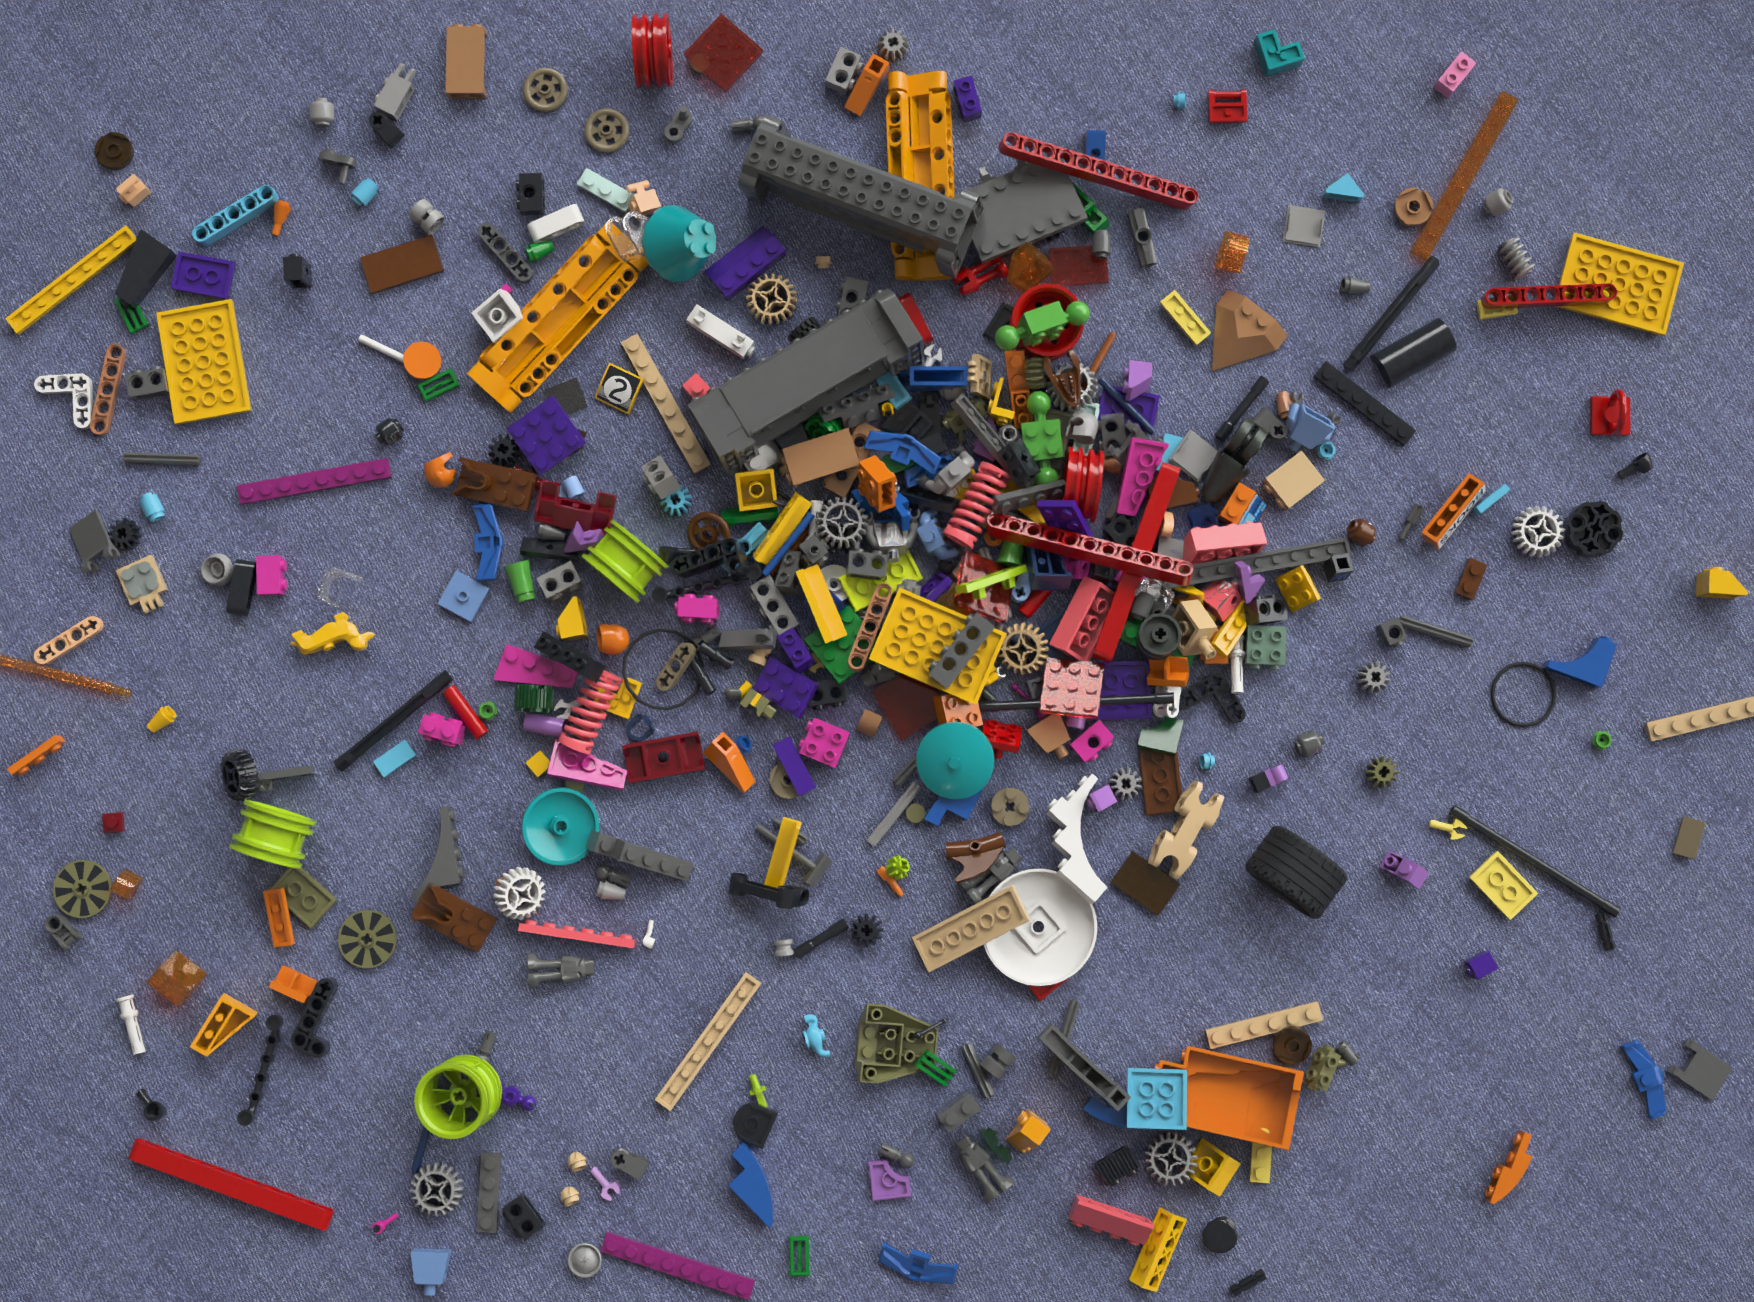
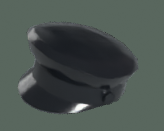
M1225 1216L1217 1217L1208 1222L1202 1233L1204 1245L1214 1253H1225L1234 1248L1238 1239L1234 1222Z

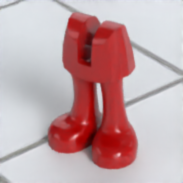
M998 257L983 264L980 262L969 269L964 267L958 272L956 279L953 278L952 280L955 285H959L969 279L970 282L958 289L962 296L979 291L980 285L993 278H1008L1010 272L1005 263H999L1001 258ZM997 264L996 267L990 270L989 272L975 278V276L978 273L982 272L983 270L992 265Z

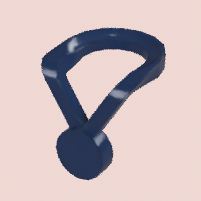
M638 714L627 725L629 738L634 741H642L654 733V729L651 726L652 722L646 715ZM643 719L649 730L641 737L633 736L630 732L632 724Z

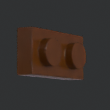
M1468 558L1454 593L1471 601L1474 600L1487 564L1473 558Z

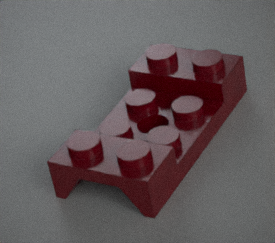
M698 731L622 745L629 784L706 770ZM661 752H666L669 755V760L666 763H661L658 760V755Z

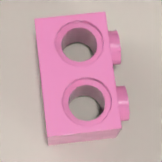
M1461 51L1433 88L1448 99L1475 66L1476 62Z

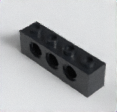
M544 631L534 646L538 651L595 683L598 682L606 668L600 662Z

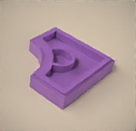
M888 1159L868 1161L872 1201L911 1197L909 1176H902L894 1172L889 1165Z

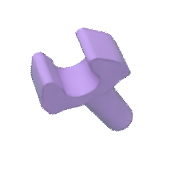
M596 1166L590 1171L602 1186V1193L600 1195L604 1199L612 1200L611 1195L608 1193L609 1188L614 1189L617 1194L620 1193V1186L617 1181L608 1182Z

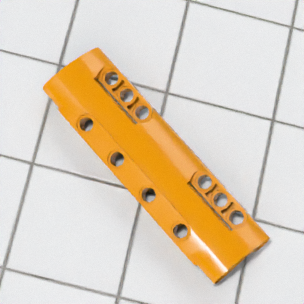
M900 71L888 73L889 93L886 96L888 173L936 190L940 194L945 190L944 195L953 198L955 193L951 98L947 91V73L945 71H932L909 76ZM908 98H910L911 147H910L909 103H908ZM942 116V120L937 123L938 119ZM900 117L899 122L896 123V119ZM901 135L900 140L896 142L897 137ZM944 153L943 158L939 160V156ZM891 242V251L895 259L896 280L935 281L952 279V277L939 272L935 262L936 254L925 250L922 253L915 251L916 258H914V250L905 247L904 252L900 254L904 246Z
M608 220L596 234L591 235L525 305L521 310L523 319L495 343L492 341L481 353L479 361L466 374L509 413H512L526 397L534 393L636 282L637 276L649 265L644 251L637 248ZM585 256L586 263L580 266L579 259ZM616 270V272L607 280V278ZM626 271H629V272H630V277H629V279L624 280V278H623L624 273H625ZM556 284L560 285L558 293L553 292V287ZM603 284V286L594 294V292ZM617 285L616 293L611 294V287ZM603 298L605 301L604 306L599 308L597 305L598 301ZM530 312L535 314V318L532 321L527 320V315ZM504 340L509 341V346L506 349L501 347ZM542 350V352L533 360V358ZM552 354L553 361L546 363V357ZM530 363V365L521 373V371ZM539 368L541 371L540 375L533 377L534 370ZM527 382V389L520 391L521 384Z

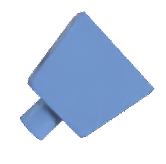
M415 1248L411 1251L414 1283L424 1284L423 1295H435L436 1285H441L445 1282L452 1249Z

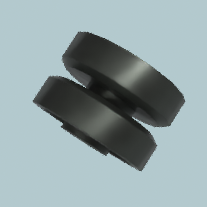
M1248 417L1244 419L1223 449V452L1231 457L1240 448L1241 451L1237 456V462L1243 466L1256 455L1269 433L1263 427H1258L1253 434H1250L1255 426V422Z
M1163 613L1152 614L1138 628L1135 637L1136 646L1146 658L1155 661L1164 660L1171 656L1180 644L1182 637L1181 628L1170 615Z

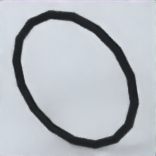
M1521 661L1509 664L1499 671L1492 683L1491 699L1493 707L1499 716L1511 725L1520 727L1537 725L1549 717L1555 706L1557 692L1554 681L1546 670L1535 663ZM1521 665L1534 667L1542 672L1549 680L1553 693L1551 706L1546 714L1537 721L1529 723L1514 722L1504 716L1497 707L1495 699L1496 683L1501 675L1510 668Z

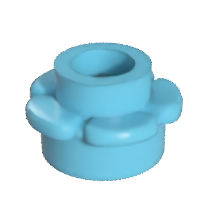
M1179 91L1178 95H1174V107H1177L1178 110L1186 109V93H1180Z
M1329 441L1317 447V454L1321 459L1329 460L1336 452L1335 446Z
M1210 752L1200 755V768L1210 771L1214 767L1215 758Z

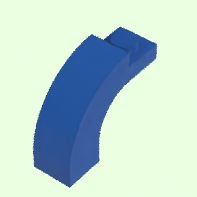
M858 489L851 491V498L854 499L852 505L855 506L856 503H860L858 510L864 508V515L870 514L869 511L872 513H884L893 517L902 531L910 530L912 518L909 512V501L902 494L896 491V506L878 512L859 493Z

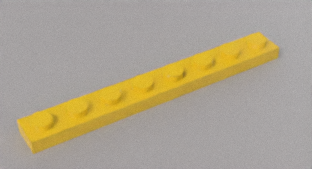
M125 225L5 319L14 331L20 335L131 249L137 237Z

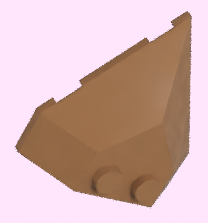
M1227 290L1216 304L1211 372L1275 352L1288 335L1276 319L1247 297Z

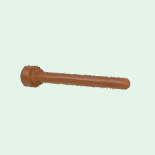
M1115 332L1109 333L1090 367L1089 372L1093 371L1094 376L1116 338ZM1083 380L1081 387L1085 392L1087 383Z

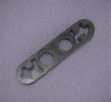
M481 224L478 228L480 238L520 282H530L533 279V271L492 224ZM485 228L487 230L491 228L490 233L494 237L492 240L487 234L484 235L483 230ZM498 241L504 242L505 245L501 251L494 249V245ZM510 255L517 257V261L513 265L507 263V258ZM519 265L524 271L528 270L526 278L524 276L520 277L522 274L517 269Z

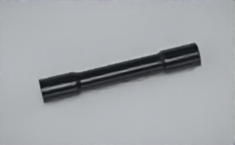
M1260 376L1246 397L1214 434L1218 440L1224 442L1243 414L1270 383L1265 377Z

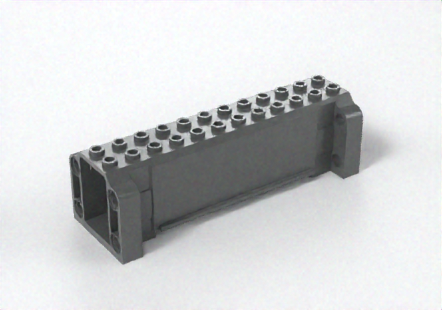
M769 115L764 117L755 132L743 161L738 180V186L747 200L760 205L764 204L768 192L771 191L786 197V202L893 243L920 253L923 250L936 254L935 262L939 272L955 279L984 211L980 194L963 189L959 198L955 200L940 194L936 190L800 139L791 138V134L784 121Z
M888 288L884 291H877L872 298L860 301L855 308L843 311L836 319L827 320L823 324L824 326L819 329L814 328L810 330L807 336L793 340L788 347L779 348L769 358L760 359L757 365L752 368L747 367L743 369L738 376L726 379L721 386L712 387L707 391V394L702 397H695L690 401V404L687 405L690 413L728 478L743 470L742 465L760 455L758 451L760 447L807 421L812 416L819 414V407L848 397L884 376L887 372L893 377L907 368L910 370V366L925 364L923 338L893 291H890Z

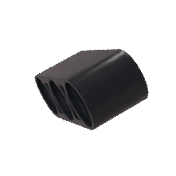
M242 559L236 560L226 605L227 613L248 616L257 577L256 562Z

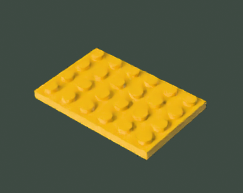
M1573 233L1559 285L1609 283L1617 288V295L1613 300L1604 305L1555 307L1664 336L1666 335L1684 263ZM1603 290V295L1609 298V293ZM1584 291V296L1590 299V294ZM1565 292V297L1571 299L1570 293Z
M228 299L157 312L174 424L179 425L252 411L233 300Z
M899 587L869 660L977 705L1007 633L994 628L949 688L945 689L928 676L930 672L928 668L934 660L939 661L942 657L939 653L946 644L948 646L954 641L952 636L958 629L962 631L966 626L963 622L967 616ZM968 629L966 635L969 639L974 640L977 633L974 629ZM961 644L955 646V653L963 655L965 652L964 646ZM950 660L943 662V668L946 671H950L953 668V663Z

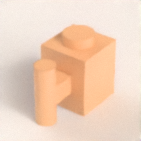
M132 174L116 188L120 193V199L125 204L130 203L133 207L151 194V191L135 174Z
M648 180L626 186L628 193L635 192L629 200V209L634 214L635 219L651 215L661 207L655 190H644L650 187Z

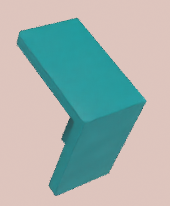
M1275 29L1258 34L1254 40L1265 77L1299 67L1305 60L1300 42H1294L1281 47Z

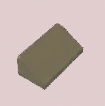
M1683 816L1672 853L1689 859H1695L1706 822Z

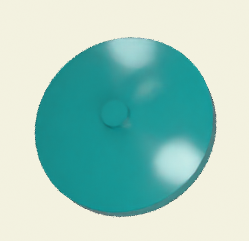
M946 722L931 729L922 739L916 757L917 770L923 783L935 794L948 799H963L978 793L988 783L994 768V752L988 738L976 727L964 722Z
M563 787L548 789L538 794L525 809L521 823L522 837L529 851L541 861L552 865H568L585 857L591 851L586 848L591 830L599 832V817L591 801L580 792Z

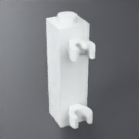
M697 304L686 319L690 326L743 360L747 356L750 358L755 351V343L752 339Z

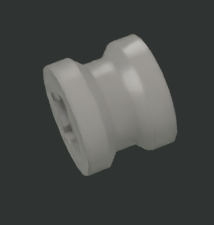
M792 939L773 941L774 946H776L775 957L794 955V951L791 949Z

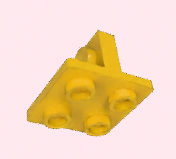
M1304 565L1275 578L1292 613L1321 599Z

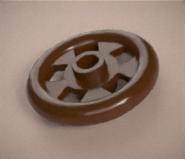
M713 512L696 514L690 520L687 527L688 540L695 550L706 547L707 543L719 542L717 540L719 534H723V540L731 538L727 522L720 515ZM701 520L706 524L702 528L697 525ZM712 520L719 525L718 528L711 525ZM707 530L712 533V536L708 535ZM700 533L701 541H697L695 534Z

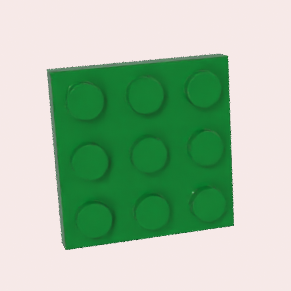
M850 605L839 612L847 636L825 644L818 628L804 639L806 645L839 685L856 673L849 668L848 658L863 621ZM865 625V630L871 632ZM877 638L875 639V642H874V644H873V647H872V649H871V652H872V650H873V648H874V645H875V643H876V641H877ZM861 640L858 643V647L860 649H867L869 643L866 640ZM857 657L853 658L851 664L854 667H859L862 664V660ZM868 657V660H867V662H866V665H867L869 662H871V660H869V657Z

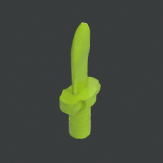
M756 1074L749 1075L748 1077L753 1088L749 1091L750 1096L756 1095L758 1103L768 1108L762 1093L766 1091V1087L759 1085Z

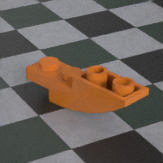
M1018 349L1004 351L1011 411L1015 412L1013 424L1016 429L1022 428L1021 423L1033 422L1032 413L1026 405L1030 392L1025 379L1024 350Z
M1519 1130L1513 1138V1149L1507 1154V1165L1498 1164L1494 1168L1492 1183L1487 1186L1485 1191V1200L1489 1203L1495 1204L1504 1198L1524 1175L1533 1157L1526 1153L1532 1137L1531 1134Z

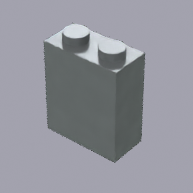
M966 1089L936 1112L938 1118L950 1133L979 1112L981 1108L970 1090Z

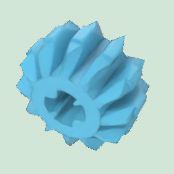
M680 485L681 488L663 498L665 500L660 502L661 506H665L664 512L670 510V516H673L675 511H677V515L680 517V510L687 513L688 510L685 506H692V503L688 502V500L692 499V495H687L689 492L687 488L682 491V485ZM675 496H678L680 499V503L677 502V505H674L672 498H675Z

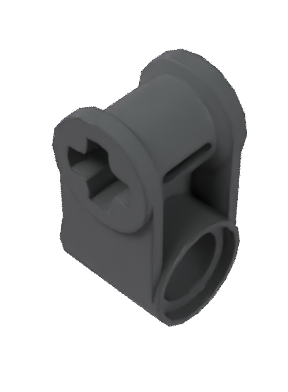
M1262 407L1252 419L1255 422V429L1263 427L1269 431L1266 437L1272 442L1282 441L1287 434L1286 426L1265 407ZM1280 430V434L1276 436L1274 432Z
M62 914L49 916L45 920L46 930L67 951L77 939L83 937L82 933ZM55 918L58 919L60 923L58 928H55L53 926V920Z
M624 1148L616 1149L611 1156V1164L615 1168L638 1180L642 1179L650 1163L646 1158ZM622 1154L623 1160L618 1162L616 1156Z

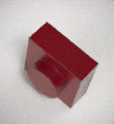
M124 812L102 814L103 833L125 831Z

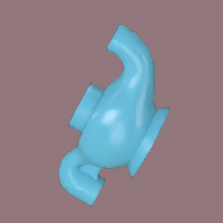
M813 1014L805 1015V1022L809 1024V1028L803 1031L808 1049L811 1047L821 1057H831L829 1050L825 1051L822 1048V1041L826 1039L823 1029L819 1030L817 1026L816 1016Z

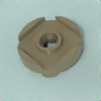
M780 762L772 769L770 774L772 789L782 798L791 799L798 797L799 795L793 784L786 785L784 776H788Z
M1004 788L993 796L991 813L998 823L1006 826L1018 825L1027 817L1029 802L1022 791L1015 788ZM1006 802H1013L1015 804L1013 812L1005 810L1007 807L1005 805Z

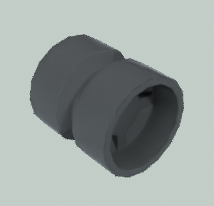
M996 1042L990 1050L991 1055H986L980 1064L993 1076L1000 1079L1006 1072L1005 1067H1010L1016 1057Z

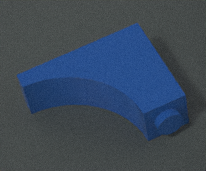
M1606 636L1595 638L1588 650L1579 658L1571 662L1548 660L1544 662L1543 669L1594 688L1603 687L1617 644L1613 643L1612 639Z

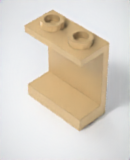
M1300 451L1263 480V486L1269 494L1272 493L1275 496V502L1281 509L1288 510L1325 480L1306 455Z

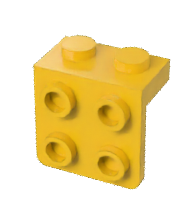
M1001 377L999 382L995 381L992 396L995 398L994 400L990 399L987 414L996 422L997 426L1003 427L1004 425L1012 424L1015 412L996 407L1004 380Z

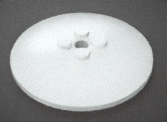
M1028 869L1020 871L1002 881L990 894L992 896L1014 885L1031 920L984 944L990 960L1002 973L1017 982L1027 985H1052L1071 977L1086 963L1096 942L1097 919L1093 905L1085 900L1053 870ZM1036 921H1041L1044 925L1041 932L1033 930V924Z

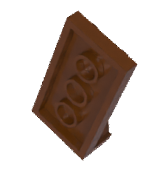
M459 457L462 468L457 489L452 491V495L529 512L537 474Z
M431 882L428 883L409 915L413 921L416 922L417 920L476 952H479L497 921V917Z

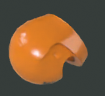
M451 452L424 464V475L430 485L444 488L451 485L455 480L456 468L447 470L444 467V463L453 457Z
M606 623L597 626V645L600 653L618 655L626 650L630 638L628 631L624 627L616 624L608 625Z

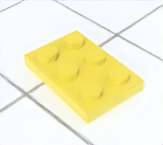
M1495 851L1468 877L1508 920H1511L1538 894L1498 851Z

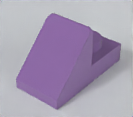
M577 521L567 539L564 552L586 550L589 546L595 548L604 536L602 530L597 529L584 532Z
M1240 560L1234 562L1239 593L1242 600L1247 604L1252 601L1265 579L1260 574L1252 576L1249 565L1247 566Z

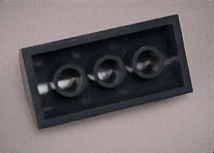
M1436 318L1372 354L1371 358L1388 387L1391 388L1455 352L1457 347L1448 326L1440 318Z

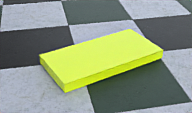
M907 548L906 554L899 555V562L889 563L887 559L886 578L884 581L846 577V574L839 577L838 581L856 613L869 606L874 591L879 584L885 583L890 585L892 594L896 593L897 584H901L902 579H913L919 582L923 580V577ZM872 561L873 568H881L880 562ZM882 588L878 591V595L880 597H887L889 591Z

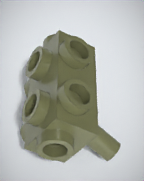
M974 397L968 398L982 416L987 414L984 410L986 405L980 397L977 399ZM952 408L942 417L943 421L941 423L946 431L950 430L957 434L958 442L965 441L964 430L968 429V427Z
M1324 1044L1323 1048L1318 1046L1317 1051L1313 1053L1310 1069L1305 1072L1306 1079L1304 1083L1308 1084V1089L1317 1093L1319 1089L1327 1092L1336 1068L1346 1066V1059H1340L1341 1055L1335 1053L1334 1048Z

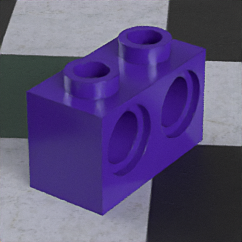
M972 75L954 80L953 90L963 123L981 118L982 109Z
M794 627L777 637L799 673H803L817 664Z

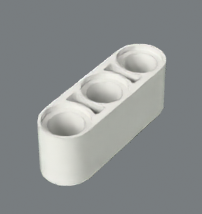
M573 204L529 223L527 228L533 242L539 243L578 228L585 221L578 205Z

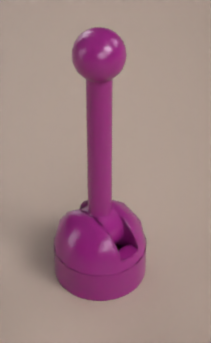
M1014 683L1011 685L1013 691H1017L1026 700H1030V697L1019 689L1018 684ZM1052 708L1035 709V713L1038 718L1043 720Z

